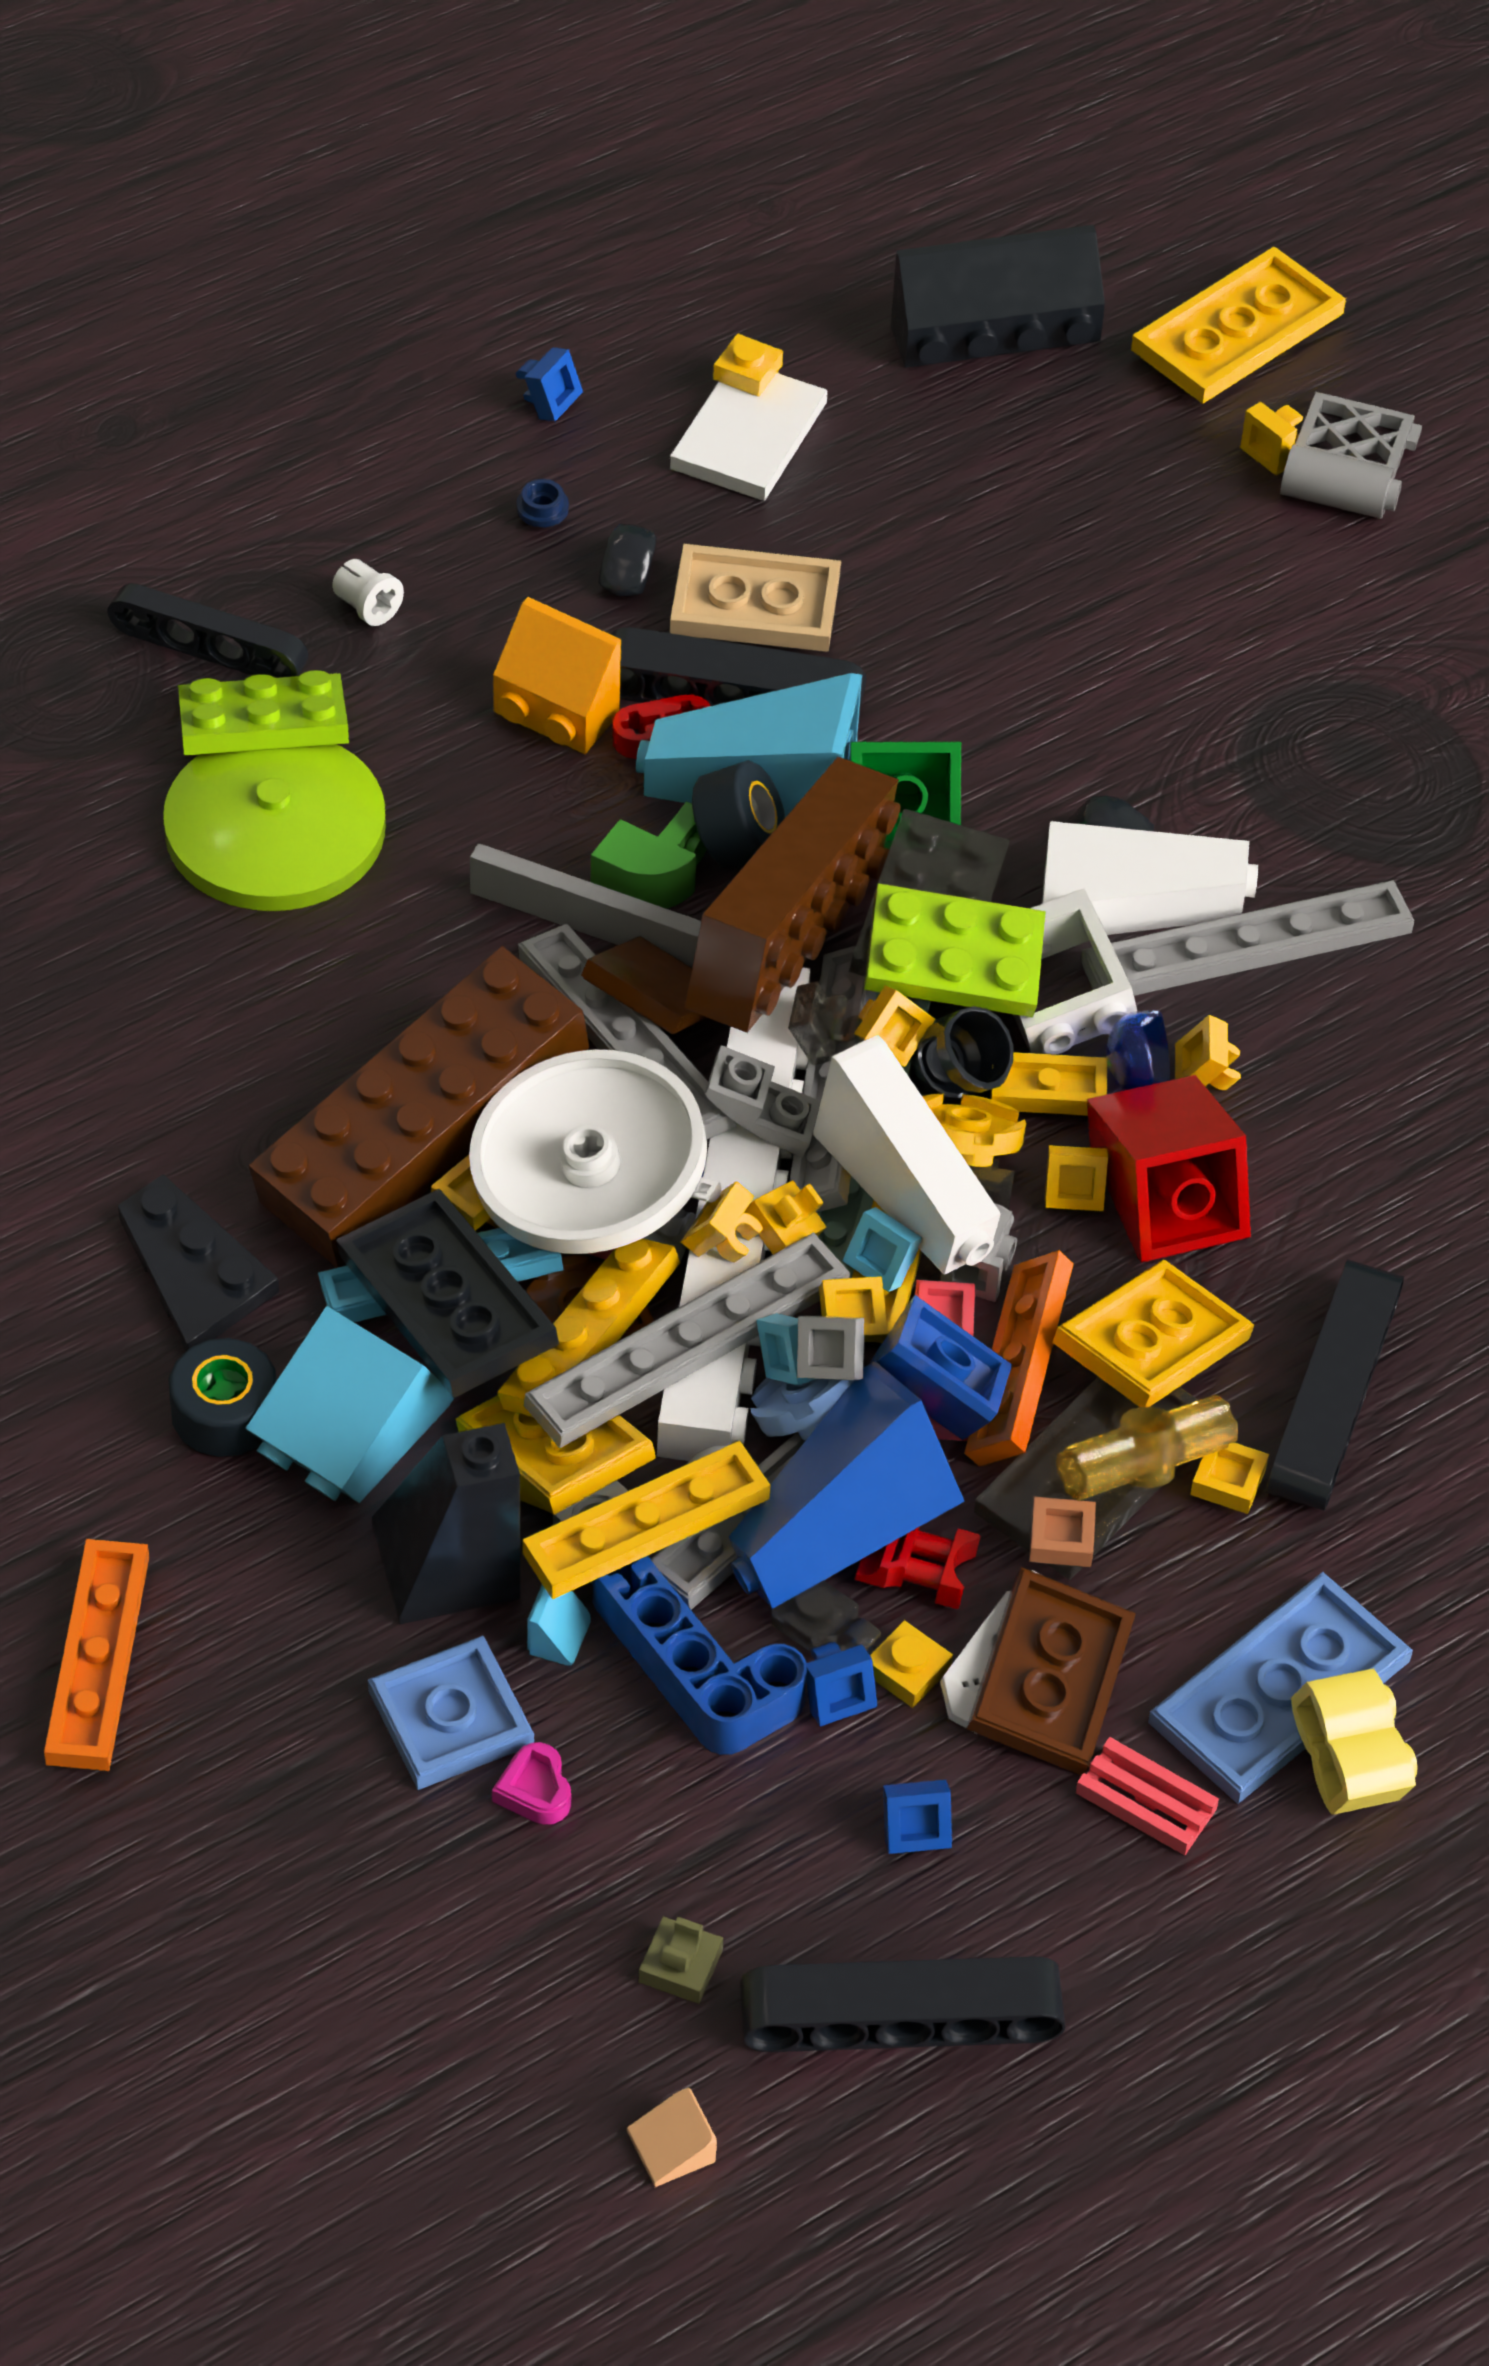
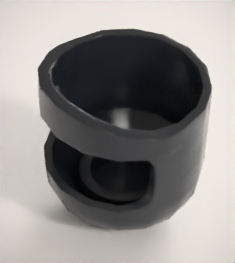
M972 1006L936 1019L921 1038L918 1048L911 1057V1063L915 1076L925 1089L932 1094H944V1098L956 1099L962 1097V1094L971 1095L975 1092L981 1093L1000 1087L1005 1082L1013 1064V1043L1009 1030L998 1016L988 1009Z

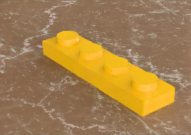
M642 1238L628 1245L615 1248L553 1323L557 1330L559 1345L520 1364L498 1390L497 1393L503 1409L533 1417L524 1407L525 1393L617 1343L680 1265L675 1246Z
M739 1440L522 1539V1554L553 1600L769 1500L771 1485Z

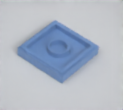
M484 1636L368 1679V1691L417 1790L516 1753L521 1747L534 1743V1732Z

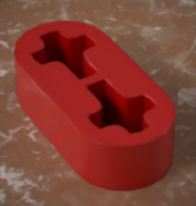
M680 695L621 708L613 718V746L624 757L637 759L640 741H650L656 719L710 707L711 705L700 696ZM633 729H638L640 734H635Z

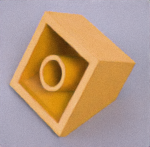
M527 597L520 607L493 674L494 712L502 715L512 723H519L549 737L557 744L566 745L586 755L611 725L615 714L620 710L621 639Z

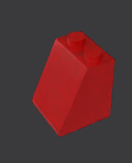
M1196 1075L1087 1099L1090 1148L1107 1149L1106 1187L1141 1263L1251 1237L1246 1135Z

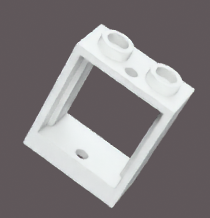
M1085 887L1030 908L1046 911L1041 959L1090 941L1110 984L1035 1012L1033 1017L1013 1014L1029 1052L1034 1054H1060L1069 1050L1073 1045L1102 1034L1115 1033L1125 1027V1025L1138 1021L1139 1016L1132 987Z

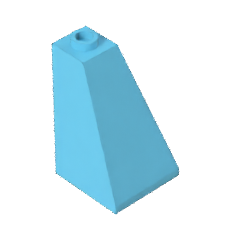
M849 673L656 719L650 741H640L636 759V772L644 773V796L692 804L693 787L700 776L749 760L760 765L772 779L782 801L786 818L837 757L849 760L850 742H857L862 675Z

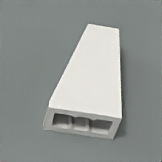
M1050 821L1041 904L1085 887L1107 935L1194 925L1242 914L1244 897L1255 898L1258 865L1248 864L1249 841Z
M875 1035L832 1056L813 1131L815 1138L890 1217L922 1237L918 1248L944 1275L965 1264L972 1266L982 1261L994 1246L993 1238L1001 1213L886 1042L879 1035Z

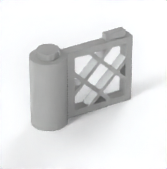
M1315 392L1296 444H1293L1290 449L1282 478L1280 494L1382 519L1385 509L1395 511L1402 481L1394 478L1404 450L1415 451L1422 425L1413 423L1415 415ZM1321 412L1342 417L1344 420L1330 424ZM1381 426L1398 431L1380 436L1373 428ZM1357 432L1364 440L1350 444L1343 436ZM1327 441L1334 449L1324 450L1308 445ZM1377 453L1387 464L1365 460L1362 456Z

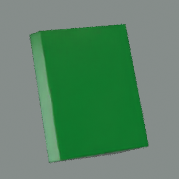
M961 741L850 742L849 761L899 779L894 802L900 804V813L892 832L886 836L884 845L885 848L890 849V853L961 852Z

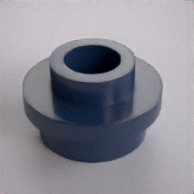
M536 479L524 486L517 498L516 509L518 516L525 523L535 527H551L559 524L566 518L569 511V501L558 483L549 479Z

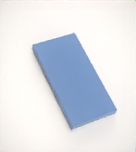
M1321 1572L1152 1709L1148 1723L1232 1800L1239 1804L1306 1748L1299 1735L1291 1704V1697L1306 1682L1374 1668L1384 1684L1410 1662L1413 1650L1324 1572Z

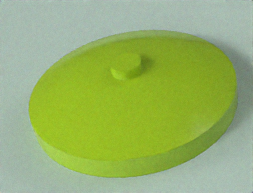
M337 744L199 754L180 771L173 781L165 800L163 812L167 849L173 863L185 879L194 887L218 901L258 911L300 909L319 904L343 893L370 870L382 849L386 829L385 802L378 781L370 769L358 757Z

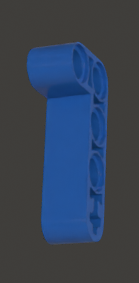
M648 1556L593 1581L592 1603L596 1611L700 1743L709 1751L719 1755H732L740 1752L792 1722L801 1714L805 1703L807 1663L803 1655L794 1647L786 1644H771L734 1664ZM648 1623H660V1624H663L664 1626H661V1627H650V1626H647L646 1624H648ZM695 1667L700 1670L696 1672H687L681 1670V1668ZM782 1682L787 1684V1686L774 1687L768 1683ZM721 1711H727L734 1713L736 1715L732 1717H722L716 1715V1713Z

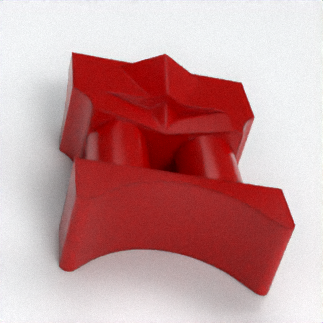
M918 1527L861 1559L855 1580L881 1588L901 1587L904 1580L938 1590L935 1603L959 1609L964 1586L957 1578L954 1569L959 1564L976 1557L981 1536L977 1533L957 1528L954 1540L920 1531ZM911 1555H918L921 1557L946 1563V1565L944 1567L931 1562L911 1557Z

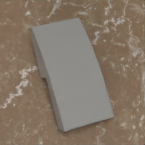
M721 1045L716 1054L705 1096L729 1118L748 1131L781 1149L803 1157L810 1145L821 1101L772 1082L771 1079L775 1066Z

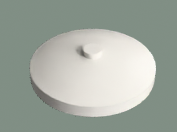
M600 1049L566 1053L542 1061L524 1070L506 1083L491 1098L477 1120L470 1143L469 1161L475 1188L482 1206L501 1229L517 1240L539 1249L567 1254H585L608 1251L638 1241L672 1219L688 1202L700 1182L706 1162L707 1140L701 1112L693 1094L686 1084L669 1069L651 1059L629 1052Z

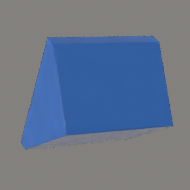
M916 1295L907 1304L869 1363L871 1364L876 1361L921 1399L929 1417L961 1440H964L990 1423L997 1415L1012 1367L1011 1363Z

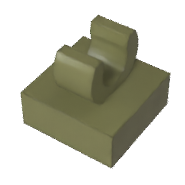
M663 1916L639 1969V1983L700 2004L723 1951L724 1938L703 1931V1925L677 1917L675 1921Z

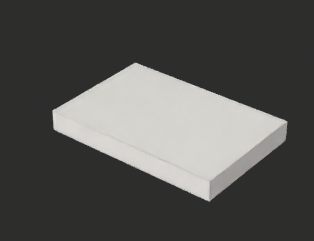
M776 373L759 397L718 382L671 454L670 469L765 501L826 405L827 390Z

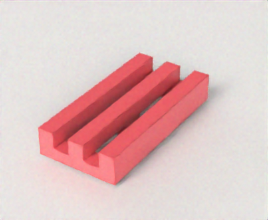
M1111 1737L1103 1745L1100 1756L1096 1755L1090 1763L1088 1773H1083L1076 1787V1794L1184 1856L1216 1812L1219 1798ZM1101 1779H1106L1107 1781L1134 1795L1135 1801L1141 1803L1142 1805L1148 1807L1153 1811H1155L1156 1809L1162 1811L1163 1813L1169 1815L1170 1817L1186 1825L1187 1828L1183 1830L1182 1828L1176 1826L1175 1824L1169 1822L1161 1816L1153 1813L1152 1811L1146 1809L1145 1807L1139 1805L1138 1803L1132 1801L1131 1799L1100 1782Z

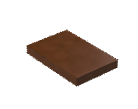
M1021 1567L1015 1576L966 1729L1082 1776L1090 1766L1136 1613Z

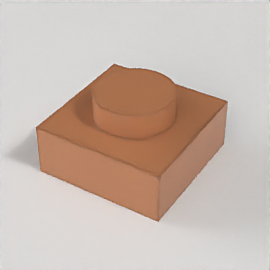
M1034 1497L1029 1562L1091 1567L1094 1551L1096 1502Z

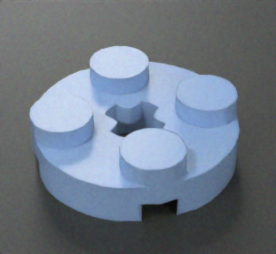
M766 1378L754 1391L751 1399L756 1408H750L761 1430L767 1436H785L798 1432L803 1440H807L854 1380L816 1379L801 1385H795Z

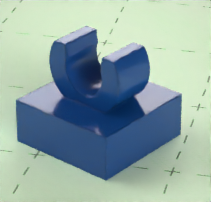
M552 347L540 361L534 359L527 360L515 373L517 378L525 379L528 390L523 394L524 399L534 404L537 415L541 420L556 421L583 393L569 349Z
M836 1642L811 1649V1655L815 1661L807 1663L806 1681L810 1713L820 1727L878 1707L872 1657L862 1644L841 1651Z
M946 1779L883 1785L885 1844L889 1854L952 1848L951 1791Z

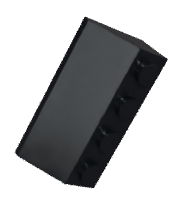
M1094 225L896 250L891 329L905 368L1101 341L1105 299L1097 234Z

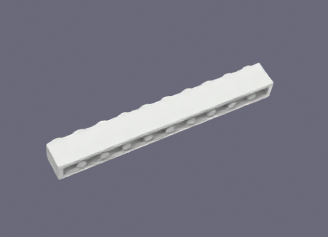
M803 967L795 985L792 988L786 986L783 988L771 1015L766 1016L762 1014L748 1033L730 1027L727 1048L775 1066L771 1081L803 1093L804 1080H796L797 1069L806 1070L812 1036L803 1035L804 1025H814L819 1000V993L809 992L810 968ZM736 1122L735 1128L710 1138L703 1178L719 1181L721 1191L737 1181L754 1195L753 1201L788 1183L789 1171L780 1170L781 1159L792 1160L793 1153L769 1143ZM699 1200L696 1218L707 1201ZM735 1231L738 1241L749 1249L748 1253L735 1263L724 1259L716 1246L700 1257L690 1250L679 1307L763 1261L766 1251L770 1250L760 1236L757 1235L748 1241ZM759 1336L664 1389L658 1420L657 1457L689 1461L698 1452L709 1447L728 1446L739 1440L744 1444L749 1408L739 1407L741 1394H753L757 1359L748 1358L750 1345L761 1346Z

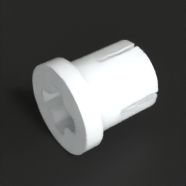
M351 559L344 563L345 568L341 566L333 579L332 587L335 594L354 607L358 616L369 625L379 626L390 620L398 611L403 600L404 589L402 583L391 574L378 573L359 559Z

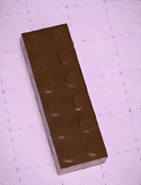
M837 757L703 913L685 1009L746 1033L749 1032L762 1014L766 1016L771 1015L785 986L792 988L795 985L804 962L807 959L815 960L826 935L829 932H838L845 919L847 909L851 905L859 906L865 896L869 882L872 879L880 880L884 874L890 858V849L884 847L886 836L892 832L900 813V804L894 802L899 779L841 757Z
M501 946L248 1165L259 1202L336 1268L342 1267L345 1262L339 1255L336 1239L419 1199L431 1188V1185L468 1156L472 1133L478 1118L491 1098L506 1083L524 1070L542 1061L566 1053L589 1049L583 1010L505 947Z

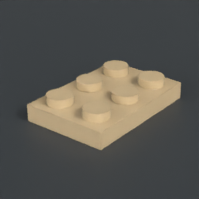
M683 544L670 618V633L698 638L829 652L841 561Z

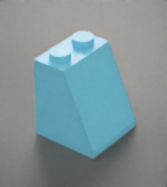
M326 1306L248 1423L246 1429L262 1441L257 1452L287 1471L291 1464L295 1462L310 1472L305 1482L323 1495L336 1501L342 1492L360 1503L450 1406L454 1398L424 1365Z

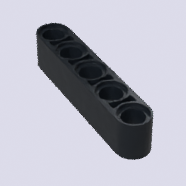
M622 627L611 633V635L621 639V700L644 703L680 695H696L704 698L711 706L855 673L862 675L861 709L867 678L862 668L853 662L632 627Z
M1347 1259L1275 1457L1266 1493L1323 1511L1326 1510L1401 1294L1404 1276Z
M1045 1957L769 1965L749 1970L742 1975L740 1980L744 2041L751 2049L761 2052L1039 2043L1057 2038L1063 2034L1066 2028L1059 1966L1055 1961Z

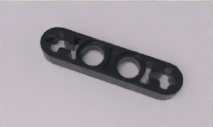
M130 583L123 585L109 604L107 610L113 625L129 636L250 675L264 674L274 678L296 677L301 673L309 657L303 642L286 631L138 584ZM174 620L184 623L192 632L183 629ZM222 635L233 639L242 648L232 645Z

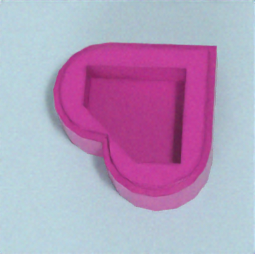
M541 1742L530 1743L521 1747L493 1787L492 1802L539 1824H555L563 1820L571 1808V1787L562 1776L561 1757L557 1750Z

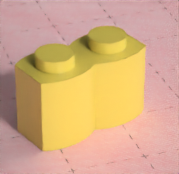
M1374 1668L1306 1682L1291 1697L1293 1715L1299 1735L1311 1755L1314 1776L1319 1792L1332 1815L1399 1801L1416 1786L1417 1761L1414 1751L1409 1744L1404 1743L1401 1735L1394 1727V1718L1396 1716L1394 1695L1391 1689L1383 1684Z

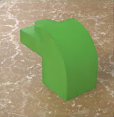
M686 802L659 836H655L619 819L591 854V883L666 909L688 899L695 892L696 865L702 860L706 852L694 822L692 804Z

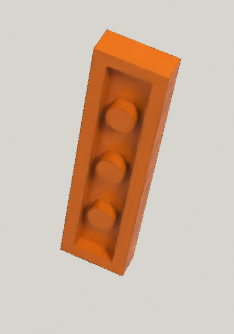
M1060 1250L1013 1266L992 1350L1011 1363L1012 1367L997 1415L990 1423L968 1437L964 1452L979 1467L1026 1452L1051 1350L1054 1345L1052 1342L1058 1327L1073 1268V1263Z
M86 1539L44 1750L45 1762L48 1766L110 1770L149 1563L148 1544Z

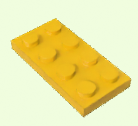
M1274 246L1133 334L1131 350L1203 404L1344 314L1346 298Z

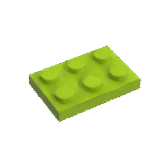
M315 670L302 673L296 677L282 678L259 674L250 676L245 680L227 682L204 678L196 680L191 684L178 685L184 756L349 743L348 722L340 673L328 674L324 671Z
M878 884L874 896L864 990L881 992L886 985L897 990L905 997L966 1007L975 1006L990 1011L1033 1017L1038 1002L1046 911Z

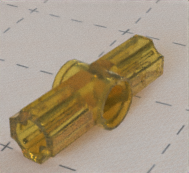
M1217 1394L1170 1411L1154 1407L1131 1409L1120 1418V1428L1067 1446L1064 1452L1058 1453L1056 1456L1057 1473L1062 1479L1065 1492L1077 1501L1125 1484L1142 1488L1163 1486L1174 1478L1175 1466L1228 1448L1230 1443L1237 1441L1238 1423L1230 1411L1229 1403Z

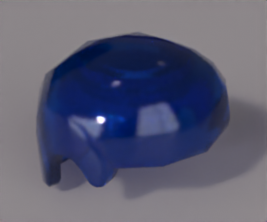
M1147 1010L1125 1014L1113 1025L1105 1045L1106 1063L1116 1084L1123 1090H1130L1170 1081L1169 1048L1162 1013L1159 1010Z

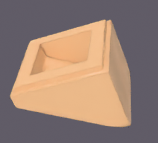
M690 2087L676 2092L627 2127V2133L654 2187L716 2162L717 2141Z

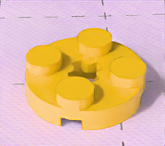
M944 1094L922 1096L969 1166H991L994 1156L1018 1153L1023 1146L1026 1121L1024 1119L1018 1122L1019 1112L1007 1104L989 1098L962 1094L961 1105L943 1104Z

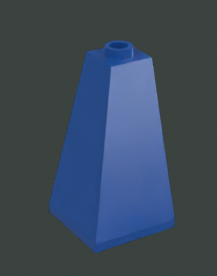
M876 1361L864 1367L863 1379L852 1382L771 1483L770 1499L752 1507L730 1534L729 1539L738 1559L730 1563L731 1568L747 1595L756 1591L773 1609L965 1502L921 1399Z

